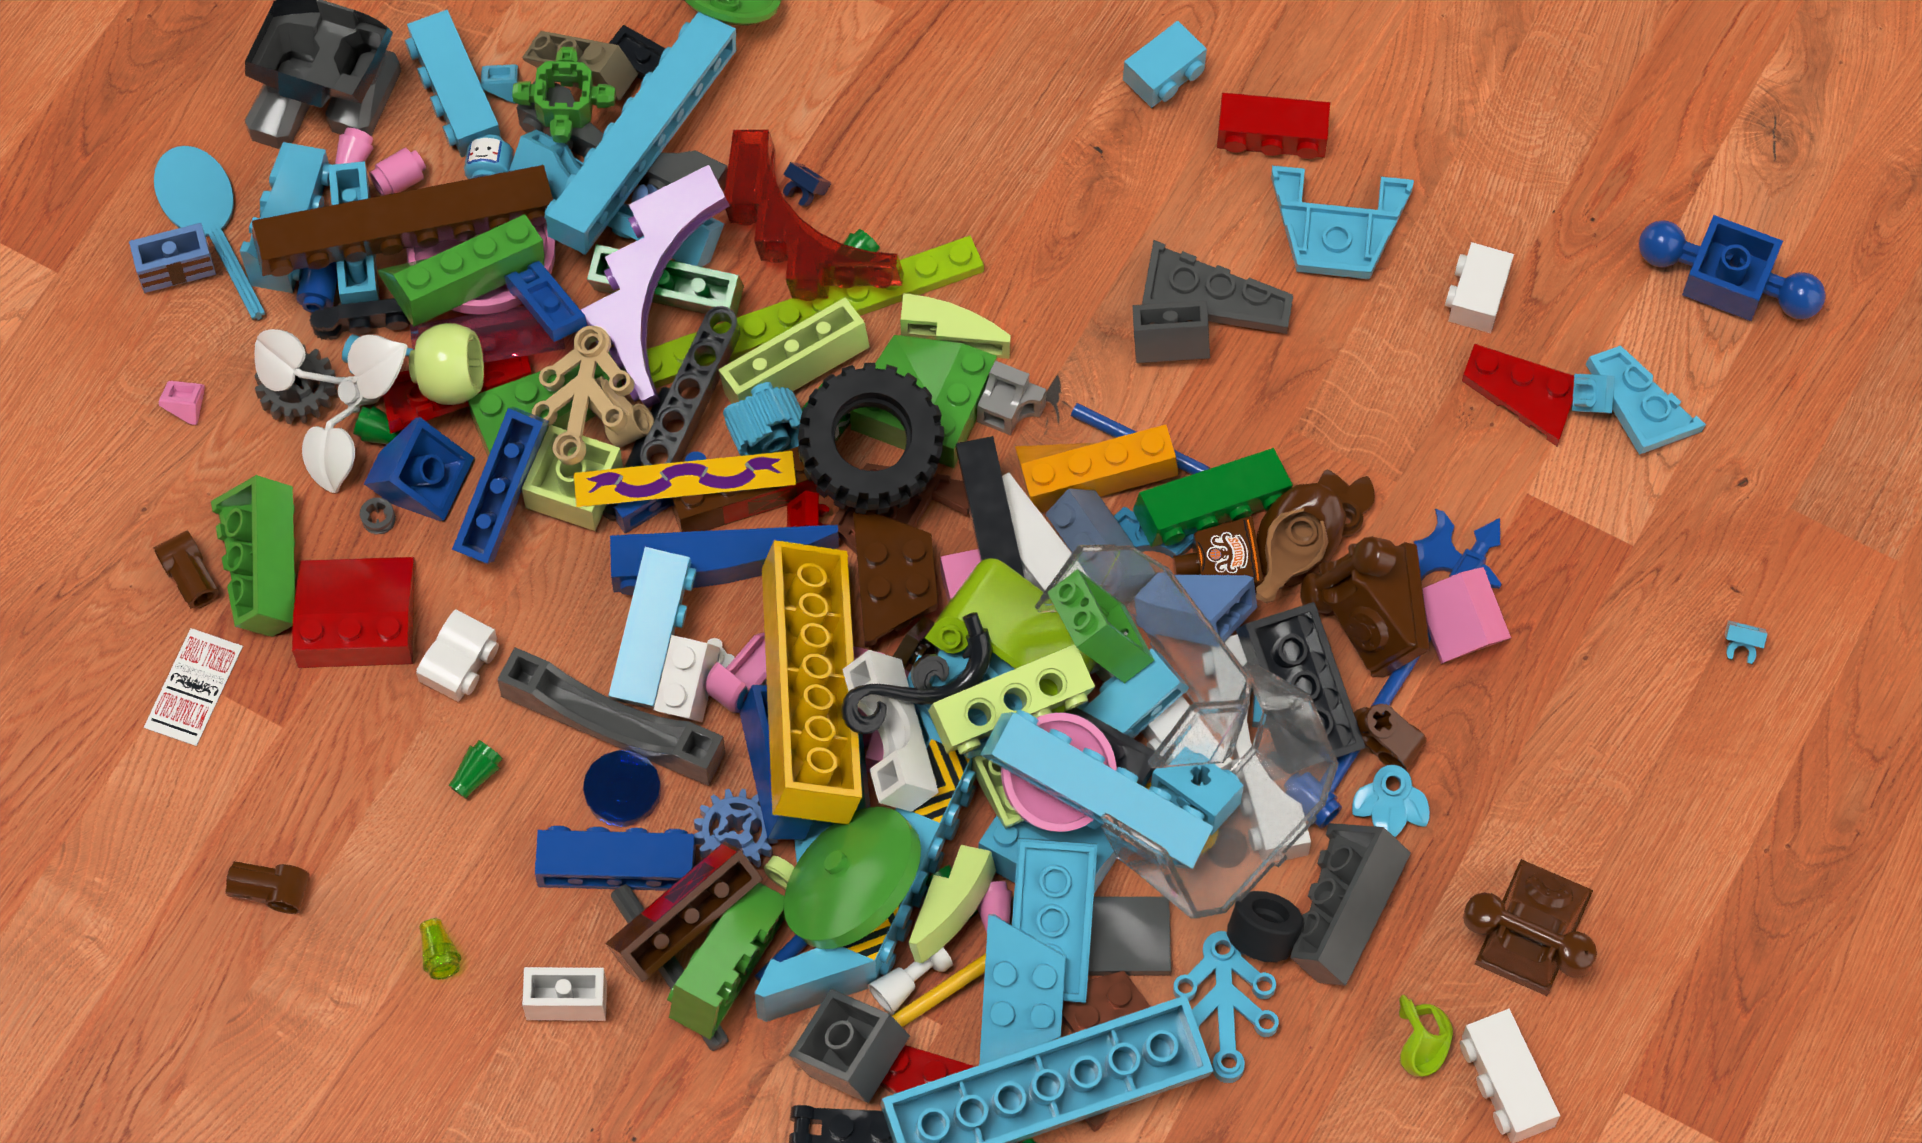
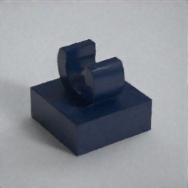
M790 162L783 174L792 180L784 187L783 194L787 197H792L795 190L801 188L803 196L798 204L804 207L812 203L814 194L825 195L831 185L830 181L799 163Z

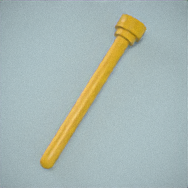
M986 953L892 1015V1017L903 1028L984 974Z

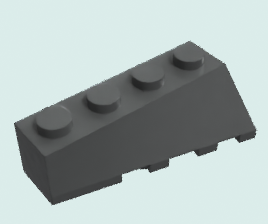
M1329 823L1325 834L1330 839L1328 848L1320 852L1317 862L1322 868L1318 883L1311 884L1308 897L1312 900L1310 911L1302 915L1303 927L1298 940L1293 946L1290 958L1318 983L1346 986L1387 904L1390 894L1399 876L1402 874L1411 852L1384 827Z

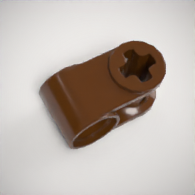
M1377 704L1370 708L1363 707L1354 712L1365 746L1376 754L1379 760L1386 766L1398 765L1407 771L1426 743L1425 735L1415 726L1409 724L1387 704Z

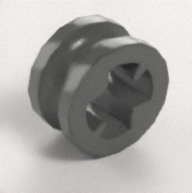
M369 499L360 509L361 521L368 532L384 534L393 528L396 516L392 505L386 499ZM379 509H382L386 519L382 522H379V519H377L376 523H372L370 513L374 510L379 513Z

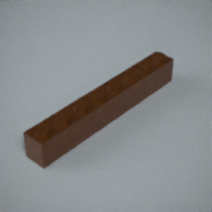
M544 165L252 220V237L262 276L272 275L280 277L288 275L297 269L307 267L310 269H321L330 263L343 260L346 262H357L363 260L366 256L379 253L394 255L405 248L415 246L430 248L441 241L451 239L466 241L477 234L485 233L524 214L534 227H538L546 223L544 218L545 211L553 197Z

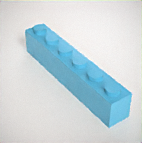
M1017 710L1016 713L1001 714L980 754L982 757L1180 869H1193L1213 829L1212 825L1203 821L1205 815L1202 812L1188 805H1183L1182 808L1170 802L1172 796L1167 792L1154 786H1150L1149 789L1136 783L1139 777L1134 773L1121 767H1117L1115 771L1103 764L1105 757L1088 748H1084L1082 752L1070 745L1072 739L1058 730L1051 729L1050 732L1045 731L1037 726L1039 720L1025 711Z

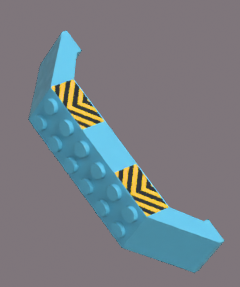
M910 671L907 677L908 685L911 688H915L912 683ZM914 703L939 793L912 812L899 808L895 809L914 826L921 845L919 867L908 893L896 910L879 927L852 944L835 949L815 948L782 962L771 958L754 993L758 1019L768 1022L820 1005L830 989L845 995L869 989V983L892 970L896 960V954L893 953L898 940L901 942L906 940L913 922L909 919L914 906L917 908L922 906L928 891V886L925 885L930 873L934 874L939 870L944 858V853L941 852L946 839L953 840L960 824V819L957 816L961 806H969L976 790V786L973 785L976 772L972 771V758H967L964 754L960 755L958 749L946 753L933 721L917 704Z

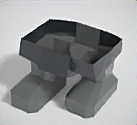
M275 0L245 60V76L263 83L245 119V124L252 141L277 149L281 148L283 142L292 144L310 105L322 108L330 97L331 100L325 114L332 132L341 135L344 134L346 128H355L372 136L401 73L400 63L396 54L386 50L393 32L383 23L367 14L324 0Z

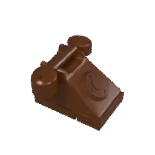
M1370 536L1363 538L1357 544L1349 545V553L1333 562H1322L1319 565L1320 574L1312 572L1307 574L1302 581L1300 598L1302 605L1315 602L1320 613L1328 614L1333 610L1364 665L1371 671V676L1384 678L1429 651L1430 646L1417 544L1404 542L1399 546H1395L1390 540Z
M1521 859L1503 900L1493 893L1484 892L1471 897L1465 906L1463 919L1467 928L1476 934H1487L1475 965L1545 996H1548L1559 969L1567 976L1573 978L1587 975L1596 961L1597 949L1595 943L1588 935L1578 932L1576 929L1593 890Z

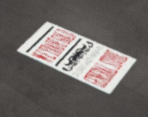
M190 628L144 728L197 746L243 646Z

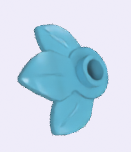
M1387 765L1378 770L1372 783L1359 788L1352 803V814L1354 816H1371L1374 826L1384 827L1394 837L1402 831L1407 821L1420 827L1427 826L1430 810L1426 796L1423 792L1412 786L1409 773L1398 765ZM1387 778H1397L1400 783L1399 789L1396 791L1389 790L1386 787Z

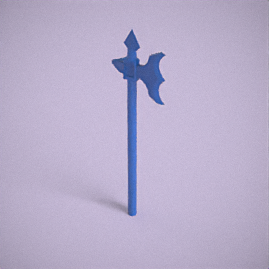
M1435 509L1437 514L1435 530L1428 537L1414 541V544H1417L1421 581L1434 571L1445 570L1451 572L1449 575L1451 577L1461 572L1484 567L1491 588H1500L1502 583L1490 567L1485 565V555L1492 547L1500 546V518L1475 530V544L1471 550L1466 549L1462 555L1455 549L1452 543L1454 524L1444 511ZM1428 632V638H1429V642H1430V641H1431V637H1430V634H1429V632ZM1420 656L1392 672L1371 706L1377 704L1390 705ZM1360 750L1337 758L1324 778L1323 783L1333 793Z

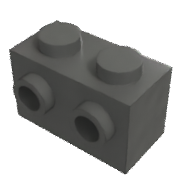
M1207 300L1132 305L1136 363L1210 358Z

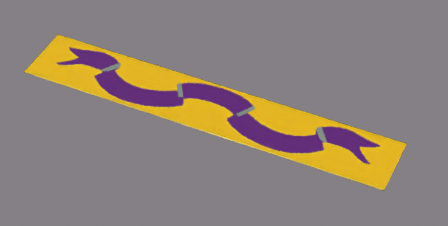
M793 451L577 472L574 473L576 507L790 486L796 485Z

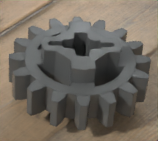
M303 345L306 355L299 369L305 372L336 377L335 371L331 370L332 367L328 357L321 359L318 349H314L310 354H307L306 347ZM255 373L258 385L255 387L258 399H261L262 409L264 411L270 410L275 420L284 414L287 424H291L296 416L300 417L302 423H307V414L310 413L319 418L321 416L319 407L330 408L331 401L329 396L337 394L336 386L333 383L320 381L319 384L316 380L304 379L296 375L295 381L289 389L273 391L267 388L260 381L257 373Z

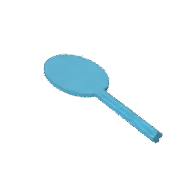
M178 146L168 150L159 159L154 173L155 193L162 210L178 228L202 223L205 236L210 237L252 320L256 318L257 320L262 319L261 316L265 315V311L223 232V229L232 217L234 209V195L227 174L211 155L201 149L192 146Z

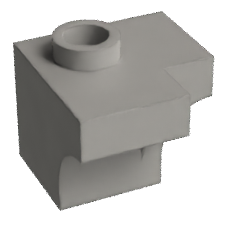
M995 361L989 372V378L983 395L977 405V422L1011 435L1016 424L1023 418L1030 416L1040 418L1046 406V389L1030 383L1029 373Z

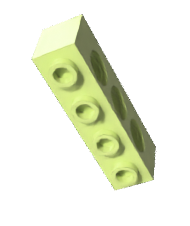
M1074 644L934 702L928 712L946 753L958 749L959 754L962 755L981 746L980 740L991 735L1002 713H1016V711L1006 707L1004 695H1017L1022 701L1021 710L1036 718L1041 715L1050 714L1052 709L1065 705L1066 709L1070 710L1088 701L1086 695L1095 688V685L1079 649ZM1040 680H1052L1057 686V695L1048 696L1044 694L1039 686ZM976 708L983 711L986 715L987 723L983 726L974 725L968 718V710Z

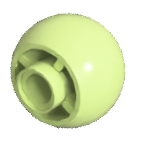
M443 323L427 329L418 337L415 350H411L409 354V372L413 383H418L421 393L427 399L443 405H456L472 399L481 391L484 380L483 352L477 334L470 328L456 323Z

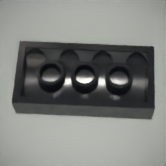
M1315 602L1246 623L1236 629L1287 775L1366 748Z

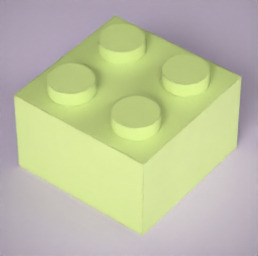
M550 425L522 486L525 508L596 531L606 504L576 507L574 473L623 468L621 450L619 447L582 435V440L586 445L584 459L575 465L563 464L554 455L552 448L556 437L567 432V430ZM572 447L568 451V456L572 455L577 447Z

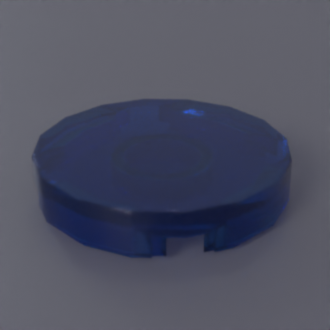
M617 750L604 754L592 763L585 774L583 792L587 806L598 820L610 826L627 827L634 825V822L640 821L642 818L646 819L653 813L659 803L661 783L657 769L646 757L634 751Z

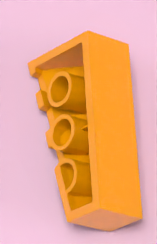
M1166 424L1099 443L1015 446L1029 499L1040 513L1048 511L1068 489L1096 490L1101 497L1178 476L1176 455Z

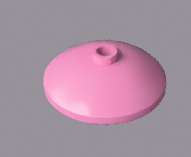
M1050 713L1036 717L1039 720L1037 726L1047 732L1055 729L1066 734L1072 739L1070 745L1082 752L1084 748H1088L1105 757L1103 764L1116 771V760L1112 747L1104 734L1094 724L1080 716L1069 713ZM1001 767L1002 785L1007 800L1015 812L1029 824L1047 831L1065 832L1079 829L1093 821L1092 818Z

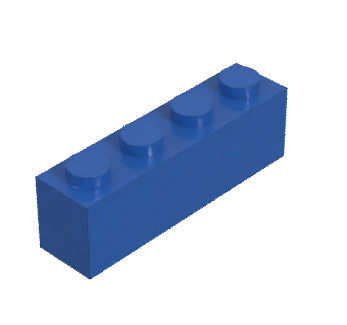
M516 407L507 409L452 550L486 564L495 560L522 492V486L549 424L548 420Z
M752 685L739 713L767 838L805 839L814 820L772 815L767 685Z
M551 826L548 830H538L535 861L537 886L545 888L617 889L627 884L631 890L667 891L695 867L694 834H688L687 831L682 829H668L664 833H649L648 830L643 828H629L626 832H610L609 829L604 827H590L587 831H571L570 828L565 826Z

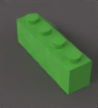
M524 214L433 257L379 269L378 274L412 326L415 327L505 285V275L514 271L519 274L528 270L527 266L536 261H540L545 266L543 239Z
M255 475L212 500L211 506L212 512L219 514L220 523L216 526L217 537L219 540L224 541L226 554L222 557L223 568L226 571H230L232 579L227 589L234 625L238 628L273 637L293 626L296 580L294 571L295 538L293 514L295 507L293 503V486Z

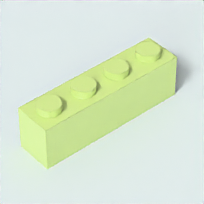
M846 297L718 369L726 397L731 404L745 400L747 396H752L751 390L756 385L770 382L773 388L778 387L780 389L784 387L792 391L800 388L870 347L865 322Z

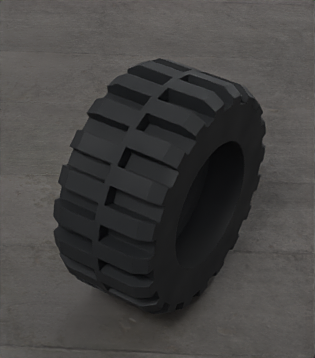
M864 363L861 369L855 370L854 366L851 365L842 368V373L838 376L831 374L823 380V385L819 389H814L801 415L798 453L800 462H803L804 473L809 482L813 481L816 484V491L823 498L831 497L834 500V505L843 510L845 506L856 508L855 513L866 514L867 510H876L877 514L887 513L889 508L893 506L901 508L909 504L910 498L913 496L918 497L926 489L929 480H932L938 467L944 440V426H941L940 420L942 415L938 405H933L931 401L932 394L926 386L921 389L916 384L917 378L910 373H907L904 377L897 373L898 367L888 364L886 365V370L875 368V363ZM874 407L885 410L895 416L903 425L906 433V448L899 461L895 465L879 471L858 469L846 462L838 453L835 445V431L844 415L858 408Z

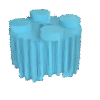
M770 382L761 383L751 390L752 396H747L745 400L730 404L724 408L725 424L741 456L782 452L799 446L798 434L803 411L795 394L789 388H773Z

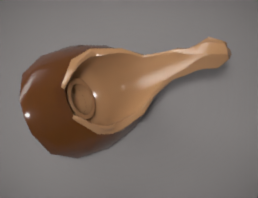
M1319 483L1295 485L1278 497L1261 520L1256 540L1261 569L1266 577L1256 587L1257 600L1267 604L1275 601L1277 591L1284 585L1291 587L1302 583L1307 574L1311 572L1318 573L1319 565L1322 562H1329L1342 540L1346 513L1339 495L1330 488Z

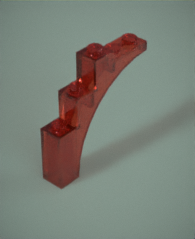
M769 129L733 130L724 193L730 205L725 209L730 223L744 226L756 223L754 243L761 261L772 263L788 261L785 280L792 298L804 301L828 298L830 286L851 288L853 286H874L876 288L902 286L904 273L898 254L872 252L842 244L819 233L797 215L784 199L777 184L775 175V147Z

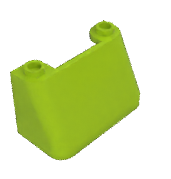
M993 558L982 560L976 565L945 606L925 637L940 650L947 653L961 652L968 646L966 639L968 631L963 617L969 613L977 612L982 627L988 629L992 652L1015 669L1074 645L1050 597L1004 562ZM1079 650L1090 674L1097 662ZM1040 680L1039 686L1044 694L1048 696L1057 695L1058 689L1052 680ZM1062 705L1052 709L1051 712L1064 713L1066 707Z

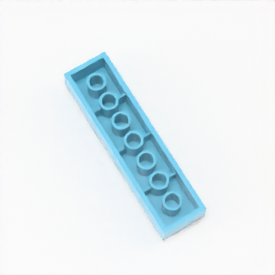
M1187 995L884 1097L880 1105L893 1143H1017L1209 1077L1214 1070Z

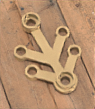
M586 326L580 329L574 338V349L553 366L543 368L539 374L540 383L548 391L557 392L546 401L536 403L532 409L533 415L540 417L543 410L549 409V414L543 419L548 420V426H550L557 419V411L573 400L567 432L556 437L552 448L554 455L566 465L578 464L585 457L586 445L582 440L590 399L602 414L603 423L611 431L622 430L628 420L626 413L611 402L594 379L598 363L610 378L609 386L617 395L626 396L630 394L635 385L633 378L626 371L621 370L608 353L611 347V338L603 328L598 326ZM599 341L596 347L589 350L591 343ZM580 364L578 376L563 386L565 382L564 375ZM557 374L553 382L547 383L549 376ZM626 378V384L617 388V383L621 379ZM614 414H619V419L614 423H610V418ZM572 447H577L576 451L568 456V451Z

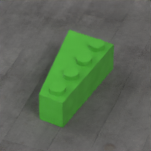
M597 363L594 379L602 376L609 381L610 378ZM580 364L564 375L565 382L563 386L578 376ZM541 371L484 391L468 400L472 420L488 457L508 408L516 407L532 414V409L536 403L546 401L557 392L548 391L540 383L539 374ZM557 374L549 376L547 383L553 382ZM621 380L617 383V388L622 387ZM573 400L557 411L558 416L552 424L553 426L567 430ZM589 407L585 422L596 416ZM549 409L543 410L540 417L545 418L549 414ZM547 426V429H546V431H545V434H544V436H543V439H544V437H545V435H546V432H547L549 426Z
M758 883L726 910L721 918H717L712 923L706 940L700 949L698 948L694 952L688 966L669 993L667 1001L671 1002L669 1018L711 1040L785 920L784 895Z

